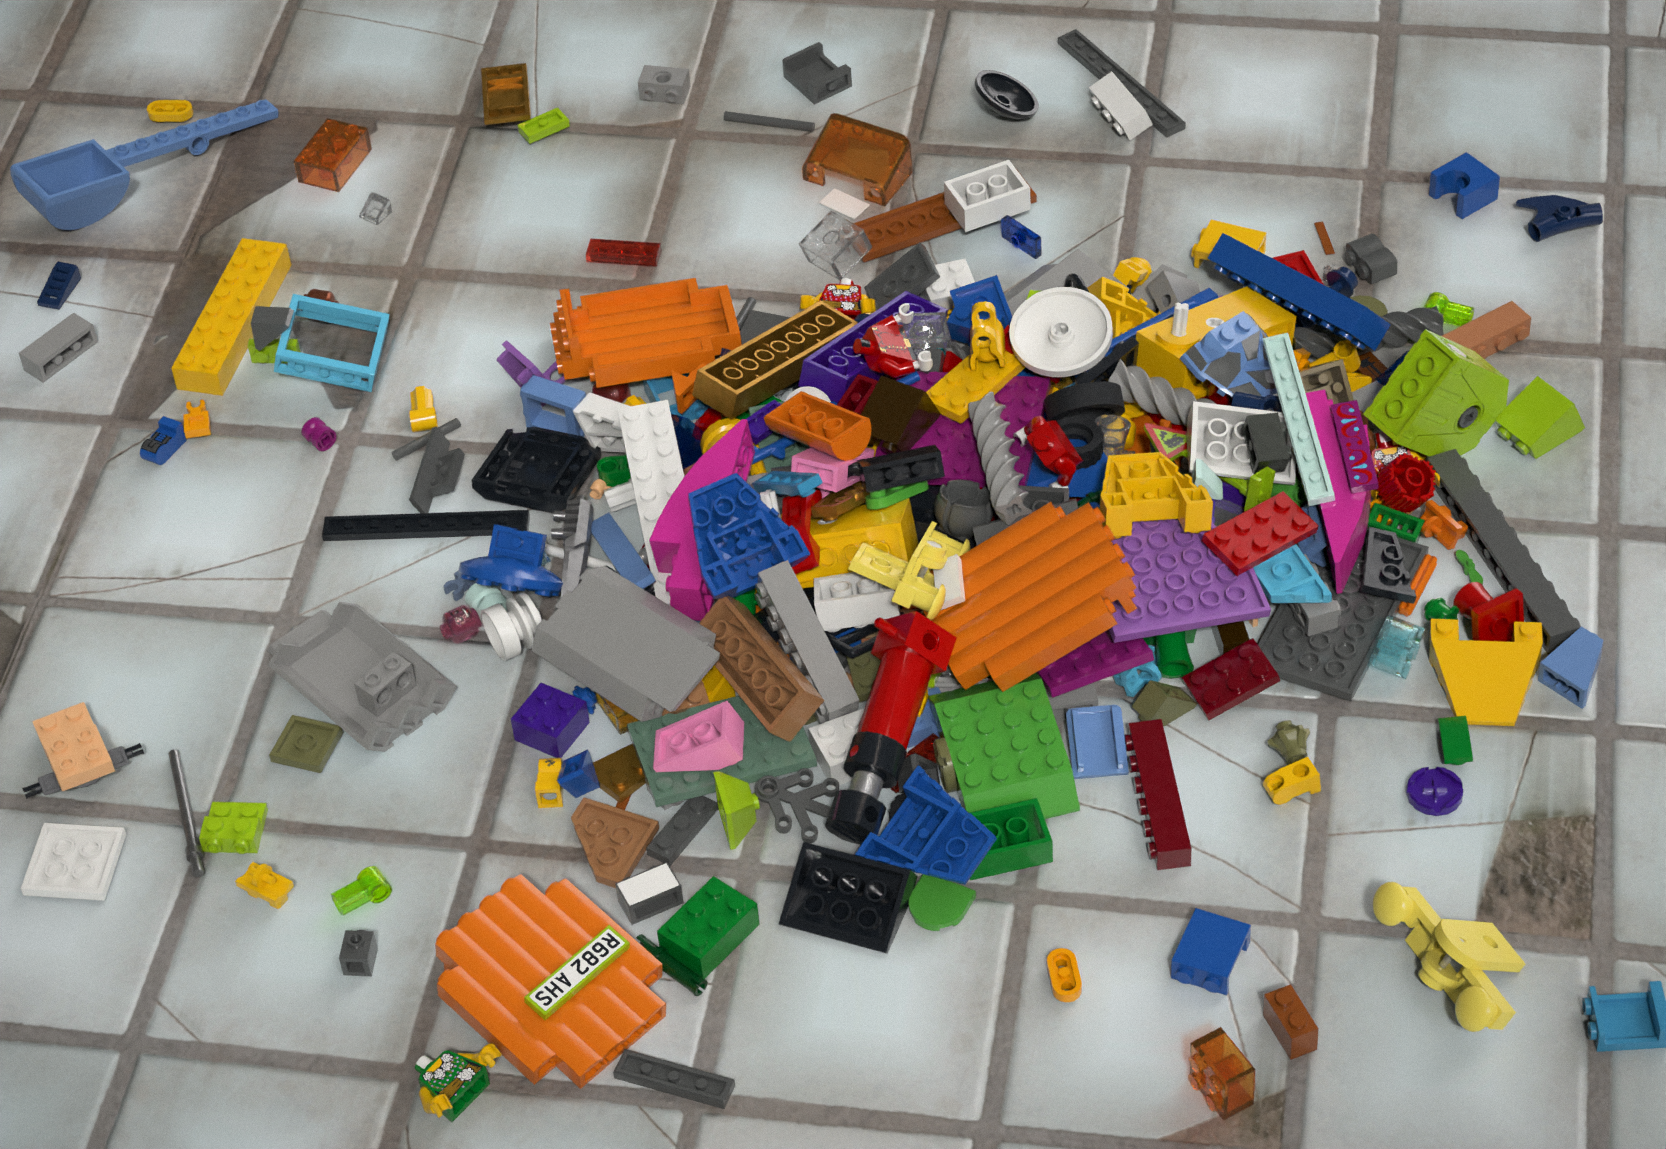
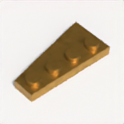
M861 480L838 492L832 491L811 507L812 517H822L823 521L835 520L839 518V515L865 503V497L870 493H867L863 488Z

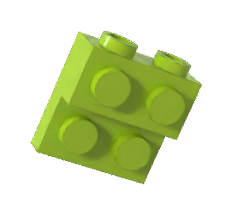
M212 802L209 816H204L199 835L203 852L258 853L268 813L267 804Z

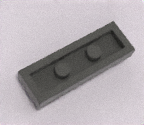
M705 796L688 799L646 847L647 855L662 863L667 862L671 866L718 811V803Z

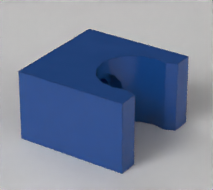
M1466 152L1431 172L1429 196L1433 199H1439L1442 195L1448 193L1458 194L1456 216L1464 219L1498 199L1500 176Z

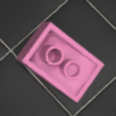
M725 701L656 730L653 769L656 772L720 770L729 765L736 764L743 760L744 721L730 703Z

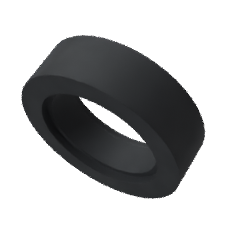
M1089 382L1073 385L1055 391L1044 399L1047 421L1079 416L1080 418H1088V420L1100 425L1118 418L1125 412L1121 386L1113 382Z

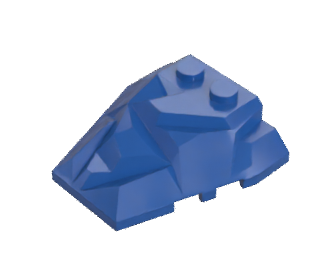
M737 473L688 493L700 573L713 599L726 596L732 598L756 588L758 572L786 560L789 561L791 567H794L810 556V552L799 532L792 525L789 527L778 517L779 513L774 508L770 509L760 500L761 496Z

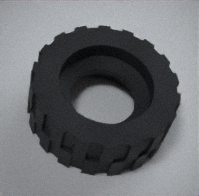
M1079 416L1064 417V419L1056 420L1068 439H1079L1088 443L1081 447H1074L1083 462L1076 466V470L1089 468L1102 458L1104 433L1096 422L1090 421L1088 418H1080Z

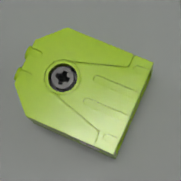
M1425 329L1420 335V339L1412 346L1401 365H1398L1387 384L1382 387L1371 406L1366 409L1363 415L1401 446L1429 457L1456 449L1461 456L1478 445L1482 436L1487 433L1496 421V417L1505 409L1509 379L1475 351Z

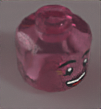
M461 605L443 614V624L440 625V630L445 639L450 638L452 642L459 644L478 635L481 620L473 607L469 608L466 605Z

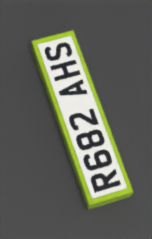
M608 925L524 997V1002L544 1020L548 1019L630 948V943Z

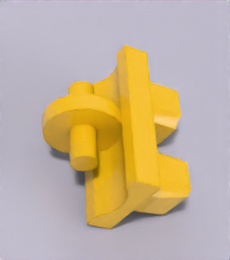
M252 862L246 873L235 881L236 886L247 891L248 895L254 898L259 897L269 902L270 906L276 909H280L288 900L287 894L294 887L293 881L273 872L272 867L265 863L259 865Z

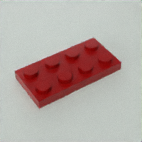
M1282 491L1204 533L1202 542L1236 576H1239L1317 533L1319 525Z

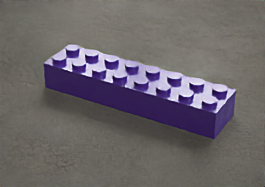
M908 291L903 292L804 359L799 387L809 386L820 389L829 397L831 402L838 403L858 374L877 381L881 376L887 375L871 370L867 365L864 355L856 354L853 350L854 341L858 338L862 339L870 326L890 315H898L900 305L908 303L910 309L905 314L914 311L912 322L908 324L899 322L897 324L903 325L914 354H916L943 335L948 309Z

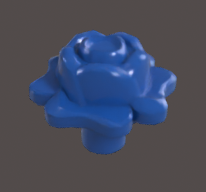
M576 685L572 691L573 695L586 701L588 712L592 715L596 709L595 704L598 702L595 693L589 687L580 688Z

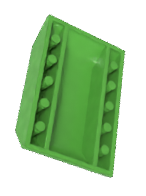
M1037 673L1004 692L1001 691L993 680L973 685L966 690L960 688L928 696L940 738H945L949 748L961 806L968 813L1035 798L1038 799L1045 819L1080 811L1073 771L1042 678Z

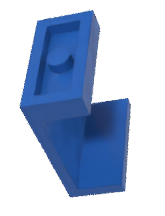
M1195 908L1171 960V978L1183 984H1191L1204 988L1209 992L1227 996L1229 992V977L1241 950L1247 951L1249 947L1251 925Z

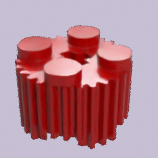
M1400 454L1380 470L1377 477L1378 489L1375 490L1379 492L1378 495L1382 496L1381 500H1384V504H1388L1389 508L1403 513H1411L1434 496L1435 488L1433 486L1436 483L1433 481L1435 480L1434 473L1436 471L1432 469L1433 465H1429V461L1418 460V457L1413 458V455Z

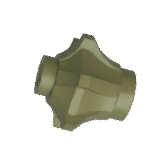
M1290 720L1277 724L1275 735L1267 741L1268 746L1277 750L1285 758L1287 764H1292L1307 757L1306 741L1310 735L1309 728L1305 729L1302 725L1296 726Z

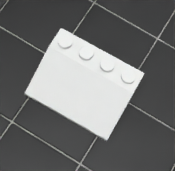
M1193 401L1187 421L1189 472L1192 473L1195 460L1201 459L1217 476L1250 480V476L1254 474L1242 431L1244 422L1248 415L1277 412ZM1278 412L1280 422H1283L1285 425L1286 445H1289L1291 448L1292 458L1284 472L1275 473L1273 483L1295 485L1296 459L1283 413Z

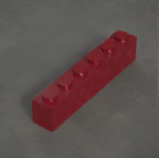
M1162 719L1129 723V734L1125 735L1126 751H1131L1132 756H1129L1131 773L1136 772V777L1133 778L1135 794L1141 795V799H1138L1140 816L1145 815L1146 820L1143 821L1145 838L1150 837L1151 840L1148 843L1150 860L1155 859L1157 870L1191 866L1192 848Z

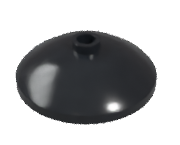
M994 70L981 71L975 78V88L978 95L994 113L1013 119H1027L1036 114L1039 104L1035 95L1017 79Z

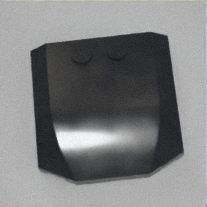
M527 427L526 432L513 433V429H507L471 480L472 489L488 500L550 513L566 509L567 500H573L600 459L601 448L598 446L596 448L588 445V440L579 435L539 427Z

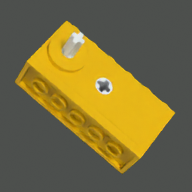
M1247 286L1190 310L1187 303L1181 304L1178 302L1175 303L1173 317L1137 331L1136 340L1139 342L1136 366L1144 369L1149 378L1162 377L1171 384L1172 388H1186L1193 393L1196 399L1208 395L1210 381L1205 379L1204 382H1201L1181 361L1180 357L1194 344L1200 342L1209 331L1244 311L1256 321L1268 337L1288 333L1291 345H1293L1296 316Z
M769 489L761 492V501L770 509L774 508L779 513L778 517L782 520L776 491ZM910 498L881 509H867L866 505H859L839 515V518L830 521H823L822 517L813 518L811 516L810 534L820 547L819 566L795 575L802 588L814 587V578L851 573L853 571L848 568L863 542L910 562L919 544Z

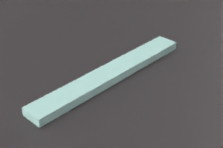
M1284 333L1262 338L1308 505L1313 506L1335 501L1334 491L1289 334Z

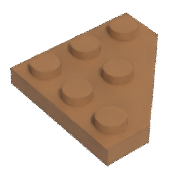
M583 797L571 816L572 825L596 882L616 888L615 883L631 876L645 853L646 847L651 843L659 830V822L585 797Z

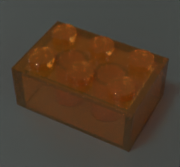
M327 118L294 160L298 182L340 192L372 150L368 128Z

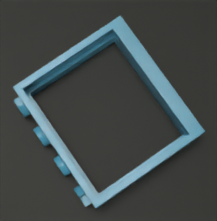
M293 294L289 308L294 310L289 328L281 334L275 356L274 372L372 392L390 314ZM300 316L376 332L377 336L369 367L286 350L295 317ZM281 362H288V365L281 364Z

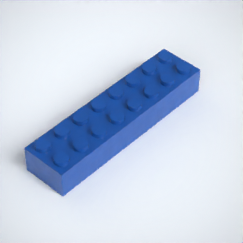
M1222 233L1207 258L1215 264V270L1227 275L1226 277L1236 284L1241 283L1244 287L1251 288L1272 302L1279 303L1278 305L1290 312H1296L1301 318L1313 321L1318 327L1326 331H1332L1334 335L1343 340L1351 341V344L1362 350L1368 347L1375 351L1391 325L1366 306Z

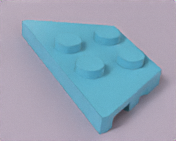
M1296 544L1253 567L1263 592L1271 603L1332 602V593Z

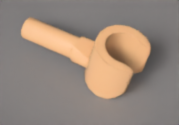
M597 479L590 487L592 490L590 496L594 499H601L604 494L603 490L612 487L607 486L603 480Z

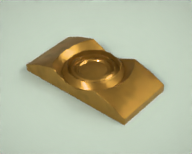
M526 63L481 68L485 125L531 120Z

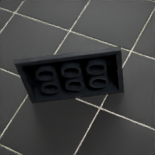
M803 842L779 925L888 954L909 907V898L918 876L909 869Z

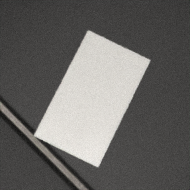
M835 188L819 202L853 219L857 218L870 206V204Z

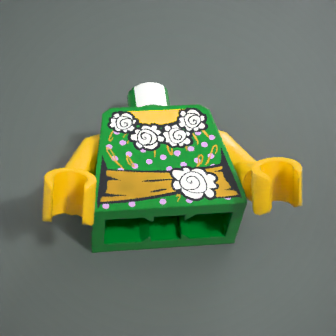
M491 1043L484 1046L480 1053L456 1054L447 1050L443 1051L434 1061L425 1055L420 1057L415 1064V1070L420 1073L418 1078L421 1088L419 1097L424 1111L428 1114H436L438 1118L444 1115L450 1122H453L490 1085L485 1066L492 1068L495 1065L493 1059L501 1057L502 1054L497 1047Z

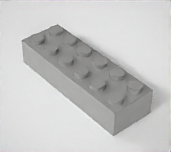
M786 560L758 572V583L755 584L757 590L755 599L760 609L765 608L768 617H766L767 623L771 631H777L780 640H778L780 648L789 655L791 661L825 700L814 713L817 722L822 724L857 711L859 698L789 561Z

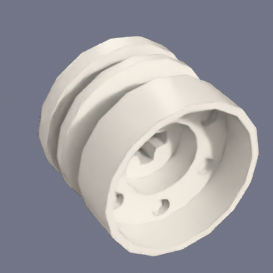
M525 592L517 594L515 599L512 597L506 599L507 611L499 603L481 610V619L487 637L494 651L503 661L521 654L520 641L528 650L532 649L536 627L542 621L538 609Z

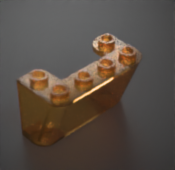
M833 113L828 117L802 166L803 180L824 186L826 184L825 170L862 181L864 200L886 206L912 174L910 141L905 135ZM816 171L818 173V177H815L812 174ZM870 189L877 190L880 197L874 196Z

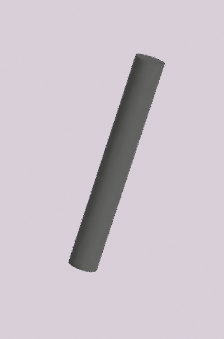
M455 418L438 427L443 435H446L461 427V423ZM431 431L392 451L393 458L397 461L427 445Z

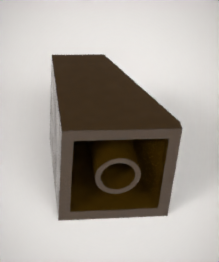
M881 376L861 413L862 416L869 418L871 422V437L867 446H879L888 454L910 450L935 423L941 413L926 391Z

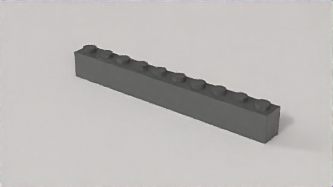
M1456 449L1427 457V461L1430 462L1429 465H1433L1432 469L1440 476L1439 487L1437 484L1433 486L1446 507L1451 510L1455 520L1463 521L1468 526L1466 536L1505 593L1515 588L1523 593L1524 621L1542 623V647L1549 655L1581 627L1578 619L1573 618L1566 602L1559 598L1553 583L1545 578L1540 565L1531 558L1527 546L1522 545L1517 538L1515 529L1508 525L1503 512L1494 505L1490 493L1485 492L1478 476L1473 475L1469 469L1466 459L1462 458Z

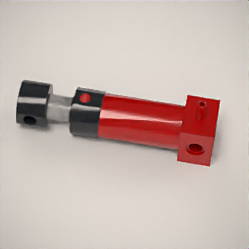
M917 611L888 619L879 617L874 622V626L879 631L871 654L879 658L881 662L857 733L854 734L843 767L845 772L853 779L849 789L836 792L825 824L830 833L854 844L862 845L870 832L878 835L886 812L885 805L878 800L881 789L896 786L906 757V749L931 675L946 671L957 637Z

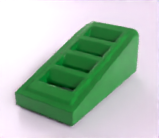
M1374 503L1369 514L1367 527L1395 532L1398 538L1418 543L1425 520ZM1379 514L1384 516L1381 523L1376 521ZM1389 519L1393 520L1391 526L1387 525ZM1399 524L1403 526L1402 530L1397 529Z

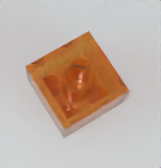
M1221 1027L1190 1043V1074L1188 1079L1192 1087L1196 1091L1200 1090L1204 1095L1206 1103L1212 1112H1217L1224 1121L1254 1105L1255 1068Z

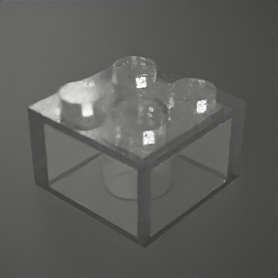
M830 211L799 243L808 262L838 280H841L872 248L862 228L833 211Z

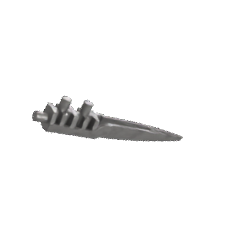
M584 495L577 496L576 500H567L566 511H553V521H565L564 528H551V539H563L564 560L561 598L567 591L572 592L581 582L579 577L586 570L593 506Z

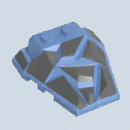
M1244 311L1209 331L1200 342L1194 344L1180 357L1181 361L1201 382H1204L1205 379L1209 380L1219 388L1217 393L1223 397L1227 393L1233 398L1236 391L1262 397L1267 395L1278 396L1262 338L1268 336L1256 321ZM1269 408L1266 411L1277 412L1278 410L1275 408Z

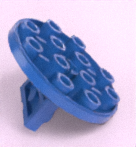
M494 524L488 556L460 562L458 570L461 573L460 578L474 580L480 585L501 586V589L509 591L535 590V594L542 596H559L563 585L562 580L558 576L541 566L546 534L520 531L517 528Z

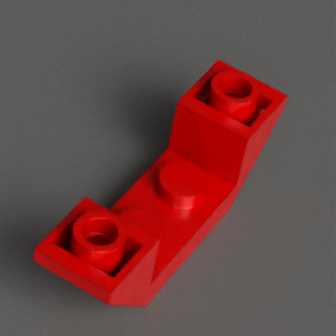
M816 490L813 494L806 497L795 495L783 498L782 521L789 527L792 525L799 532L810 552L808 558L792 567L795 574L819 566L820 547L810 534V520L812 516L811 507L822 500L820 490Z

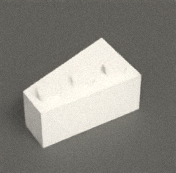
M589 392L573 410V413L591 447L596 448L598 446L604 452L626 453L617 409L631 406Z

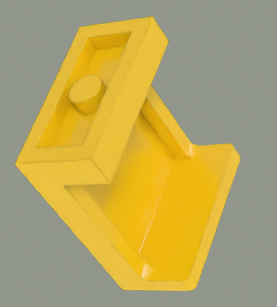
M1210 220L1207 228H1203L1201 231L1199 243L1194 244L1191 257L1194 258L1195 268H1200L1203 260L1210 261L1207 258L1222 233L1264 254L1266 251V232Z

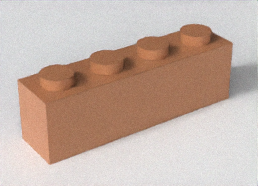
M1510 301L1442 335V337L1467 347L1486 359L1488 356L1528 337L1530 334L1531 317L1517 304Z

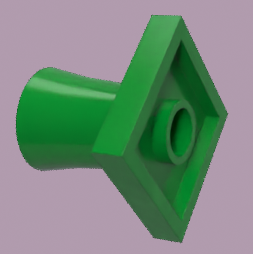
M1197 629L1143 638L1147 645H1156V666L1161 672L1162 678H1180L1193 671L1194 665L1187 643H1194Z

